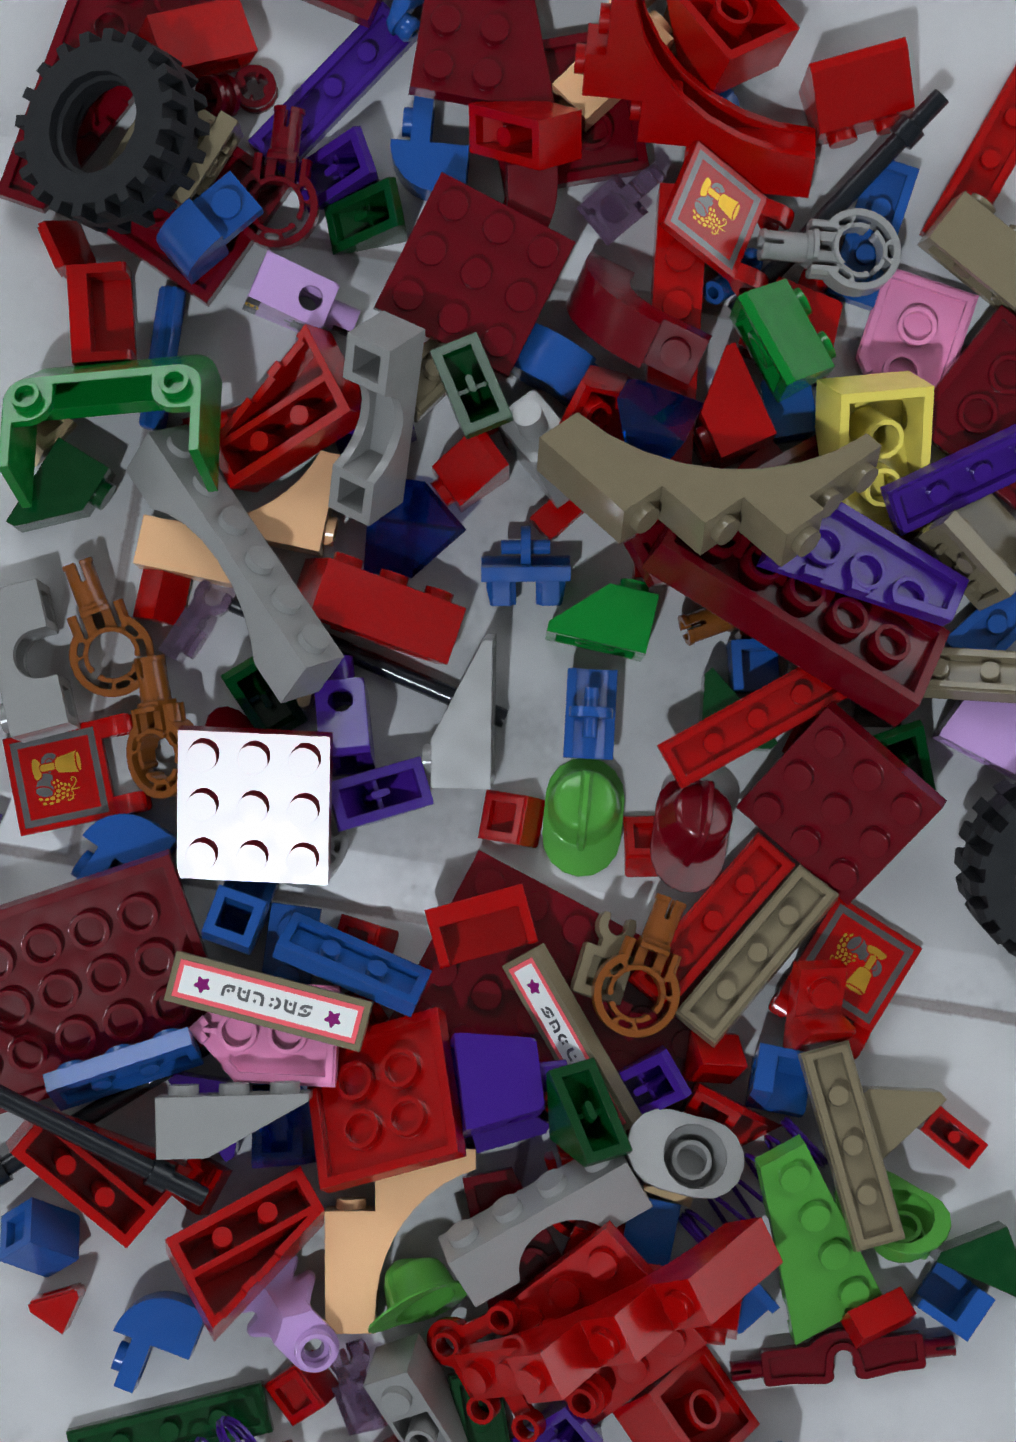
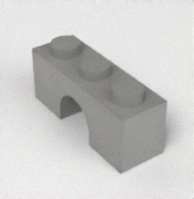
M36 578L0 588V692L3 701L0 704V725L5 733H10L11 738L23 743L80 729L70 681L58 674L34 679L27 669V654L32 645L42 638L59 634L49 586Z

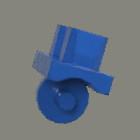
M531 525L521 526V540H501V554H521V556H481V582H486L491 606L516 605V582H536L537 605H562L566 581H571L570 555L531 556V554H550V539L531 540Z
M568 668L563 758L613 760L618 670Z

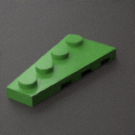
M800 1134L754 1158L765 1214L769 1219L772 1240L783 1261L778 1266L781 1279L779 1283L782 1298L786 1304L789 1333L795 1345L840 1322L848 1311L882 1295L861 1252L853 1251L845 1220Z

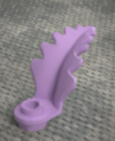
M295 1255L242 1313L255 1312L247 1325V1333L251 1337L271 1338L274 1345L297 1368L306 1372L316 1373L326 1370L336 1360L339 1353V1340L335 1331L310 1305L316 1278L314 1272L306 1270L297 1276L294 1275L298 1264V1257ZM312 1339L322 1341L320 1347L314 1351L304 1349L305 1344Z

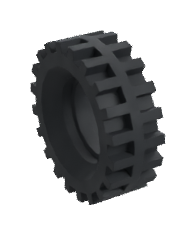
M104 28L102 38L87 31L79 34L80 47L75 49L63 43L56 49L60 60L53 66L42 62L36 70L43 79L36 90L26 87L22 96L30 101L27 115H16L15 126L24 130V140L14 143L15 155L28 162L27 165L19 170L22 180L36 186L31 192L36 200L49 205L50 210L95 231L107 234L109 228L120 234L131 233L132 221L148 228L155 224L153 215L155 210L160 208L168 213L172 212L178 206L172 198L179 187L190 191L195 183L187 174L193 162L203 164L206 156L205 152L197 148L200 136L210 134V124L200 119L198 112L208 107L206 96L192 89L199 82L196 76L181 67L183 63L177 58L129 31L124 35L114 28ZM116 86H126L133 93L136 106L134 131L125 150L111 165L96 172L87 173L80 167L76 152L78 131L90 106L104 92Z

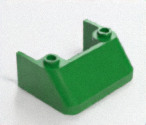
M195 354L46 368L29 375L11 385L3 397L0 430V472L21 507L30 508L32 507L37 427L39 423L51 420L162 410L170 413L190 412L188 451L207 491H218L222 379L218 369L210 358Z

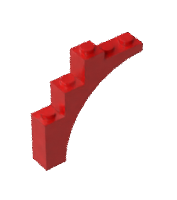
M611 0V3L601 2L599 24L589 23L587 44L576 43L574 74L584 75L583 96L631 100L629 120L639 121L637 142L685 146L683 163L691 144L699 141L762 194L809 198L816 159V128L779 122L742 109L708 89L680 64L662 41L647 11L645 0Z
M762 1217L726 1222L700 1243L668 1264L591 1305L519 1333L466 1345L453 1356L462 1372L463 1381L472 1392L475 1400L524 1395L528 1404L562 1401L601 1367L639 1362L674 1330L711 1326L781 1265L783 1261Z

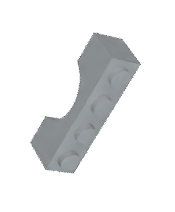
M386 311L378 313L347 334L343 378L360 386L362 402L355 431L347 447L333 464L328 507L367 526L372 525L403 503L426 330Z
M626 1155L585 1168L574 1159L558 1169H552L543 1173L537 1181L516 1193L499 1198L493 1206L472 1218L455 1223L438 1238L449 1267L474 1306L477 1307L520 1282L519 1265L521 1256L529 1242L545 1228L568 1220H584L599 1226H603L610 1220L615 1227H618L650 1209L653 1205Z

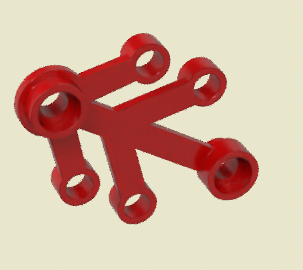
M510 1300L498 1301L487 1313L469 1322L459 1317H442L434 1322L427 1332L428 1348L440 1364L454 1368L470 1397L466 1405L467 1414L473 1422L480 1425L488 1424L499 1414L501 1410L500 1399L475 1400L472 1392L463 1381L462 1372L453 1355L466 1345L479 1343V1339L492 1332L498 1335L510 1333L521 1320L519 1308ZM498 1311H502L507 1315L509 1324L500 1320ZM546 1318V1319H544L542 1322H540L537 1326L542 1325V1324H545V1323L550 1322V1321H553V1320H555V1319H554V1318ZM445 1338L449 1339L453 1343L454 1349L451 1346H449ZM594 1373L568 1395L564 1401L567 1402L570 1411L575 1416L593 1419L609 1406L612 1400V1390L604 1377ZM580 1394L587 1396L591 1405L587 1404ZM524 1395L504 1397L515 1416L511 1424L512 1433L515 1438L520 1442H535L546 1429V1421L543 1414L534 1409L532 1404H528ZM478 1401H482L488 1406L489 1413L484 1412L479 1407ZM523 1420L531 1422L534 1432L529 1431L524 1426Z

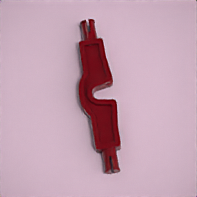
M842 1327L821 1332L808 1343L762 1348L759 1351L760 1358L729 1361L732 1382L762 1378L767 1387L789 1384H828L834 1380V1357L841 1350L851 1353L855 1375L860 1379H870L898 1371L923 1369L926 1367V1358L956 1356V1348L954 1347L955 1339L953 1334L923 1339L922 1334L918 1330L888 1333L856 1349L845 1328Z

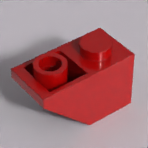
M590 365L559 424L578 412L607 434L628 444L637 445L659 402L628 374Z

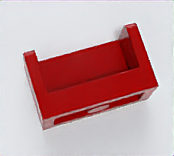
M216 0L147 15L137 34L139 37L183 63L181 67L192 72L198 80L202 76H217L240 71L243 67L250 64L258 51L240 0Z
M125 261L66 265L72 364L77 366L137 360L132 271Z
M523 884L424 910L440 969L538 942Z

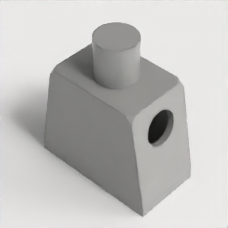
M531 390L509 406L514 421L499 426L498 429L505 446L558 509L570 499L537 471L539 437L559 425L561 419L536 390Z

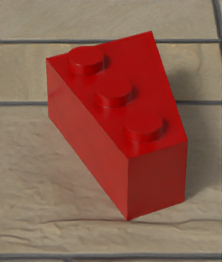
M305 324L296 335L298 338L297 342L281 362L275 361L267 371L269 377L253 397H247L220 430L219 467L231 489L257 493L356 428L361 410V389L358 384L343 378L345 358L330 331Z
M335 552L333 559L329 557L305 559L296 586L321 623L331 626L330 629L360 636L375 642L377 645L434 664H448L466 611L465 607L452 603L454 594L426 585L424 592L407 586L408 577L386 569H381L379 576L361 569L364 561L340 552Z
M49 1108L152 1160L156 1157L155 1147ZM26 1120L6 1141L9 1152L126 1249L173 1194L167 1190L160 1193L143 1185V1178ZM186 1159L165 1160L175 1165V1171L186 1177L193 1171V1168Z
M301 1166L165 1239L167 1255L214 1342L324 1225L325 1209Z

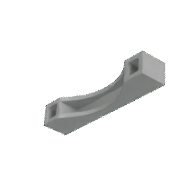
M185 424L148 432L128 465L126 472L150 508L167 513L185 524L204 542L218 560L232 584L243 611L251 640L254 664L279 702L284 703L319 692L344 658V655L220 472L218 491H207L188 451L189 426Z

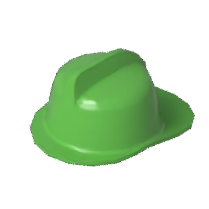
M596 759L570 760L555 771L549 780L546 790L542 830L544 850L551 863L564 873L577 877L594 875L607 868L616 857L621 842L625 800L623 784L616 771L603 761Z
M886 1171L905 1239L873 1248L886 1260L896 1263H911L919 1259L926 1260L931 1251L937 1249L947 1239L951 1230L950 1212L942 1201L930 1193L919 1189L896 1174ZM835 1190V1203L843 1216L837 1191Z
M405 1258L397 1260L387 1269L384 1279L383 1291L387 1310L369 1325L368 1332L374 1334L401 1324L417 1323L437 1317L459 1304L467 1296V1293L460 1282L454 1280L445 1265L437 1258Z

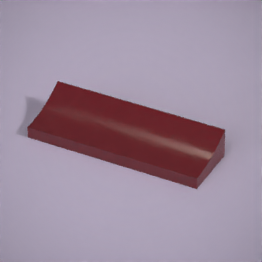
M665 525L641 566L643 570L894 727L920 706L950 634L949 630L934 623L756 567L762 551L739 531L726 544H716L700 556Z

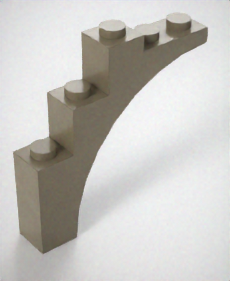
M577 412L539 437L537 471L619 544L636 533L642 534L646 532L659 519L700 556L716 544H726L739 531L778 566L782 567L797 555L804 557L816 547L821 538L819 531L822 518L830 516L838 508L841 501L855 491L861 493L870 487L878 475L876 467L882 445L866 433L836 451L800 463L763 469H720L680 463L642 451L607 434Z

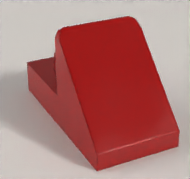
M840 959L793 961L782 1047L807 1052L847 1041L856 1033V1028L841 1013L847 966Z

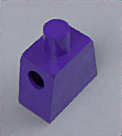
M344 655V658L320 691L314 693L318 732H333L332 777L354 775L376 769L368 690L364 678L355 677L353 656ZM341 706H350L345 711H336Z
M454 1033L450 1039L464 1138L538 1117L545 1109L543 1092H547L546 1073L549 1070L568 1065L566 1059L539 1062L537 1042L531 1037Z

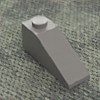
M487 633L431 738V744H423L422 764L425 774H431V788L491 790L495 781L497 634Z

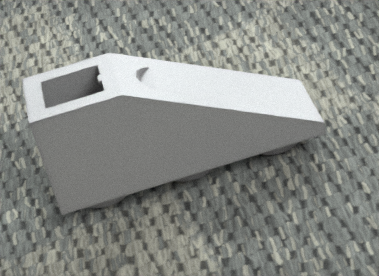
M300 1081L270 1082V1091H250L249 1082L220 1083L219 1092L199 1093V1084L168 1085V1094H160L155 1097L156 1160L209 1158L305 1104L313 1097V1089L300 1090Z
M417 1333L376 1347L363 1387L399 1442H468L444 1372L420 1334Z

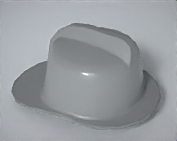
M657 1108L642 1114L632 1124L628 1134V1140L633 1151L627 1156L633 1170L644 1182L661 1190L697 1199H715L728 1193L739 1182L744 1169V1152L737 1136L725 1125L711 1119L673 1109L659 1110Z

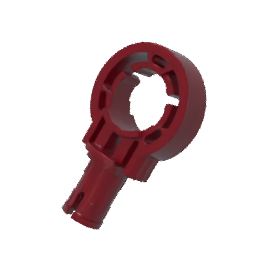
M274 106L270 149H268L266 156L267 162L264 179H262L265 156L263 153L255 152L252 171L240 182L247 191H249L253 184L257 183L252 191L249 192L255 200L263 190L265 191L271 187L282 186L292 190L299 199L300 206L296 218L300 222L304 220L306 206L310 207L309 217L305 225L299 232L285 239L283 236L289 235L297 229L293 222L289 223L285 228L272 229L263 226L256 219L253 223L262 231L259 235L254 233L249 227L243 230V233L254 244L272 251L289 250L302 244L314 231L320 213L319 199L310 181L313 164L311 160L302 158L299 183L296 184L300 164L299 149L303 119L306 110L291 106L289 126H287L289 110L286 109L287 106ZM279 166L286 167L284 177L277 176ZM303 190L308 191V200H304V197L302 195ZM268 236L279 237L277 240L267 239Z

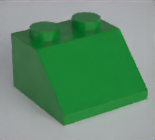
M786 278L746 291L737 296L729 316L777 403L816 383L817 379L829 376L835 367L832 359L836 358L835 349L824 331L817 333L808 318L812 314V310L806 296L799 287L792 289Z
M621 578L619 585L609 583L551 619L548 623L545 640L641 662L647 651L659 594L649 592L650 587L645 582Z

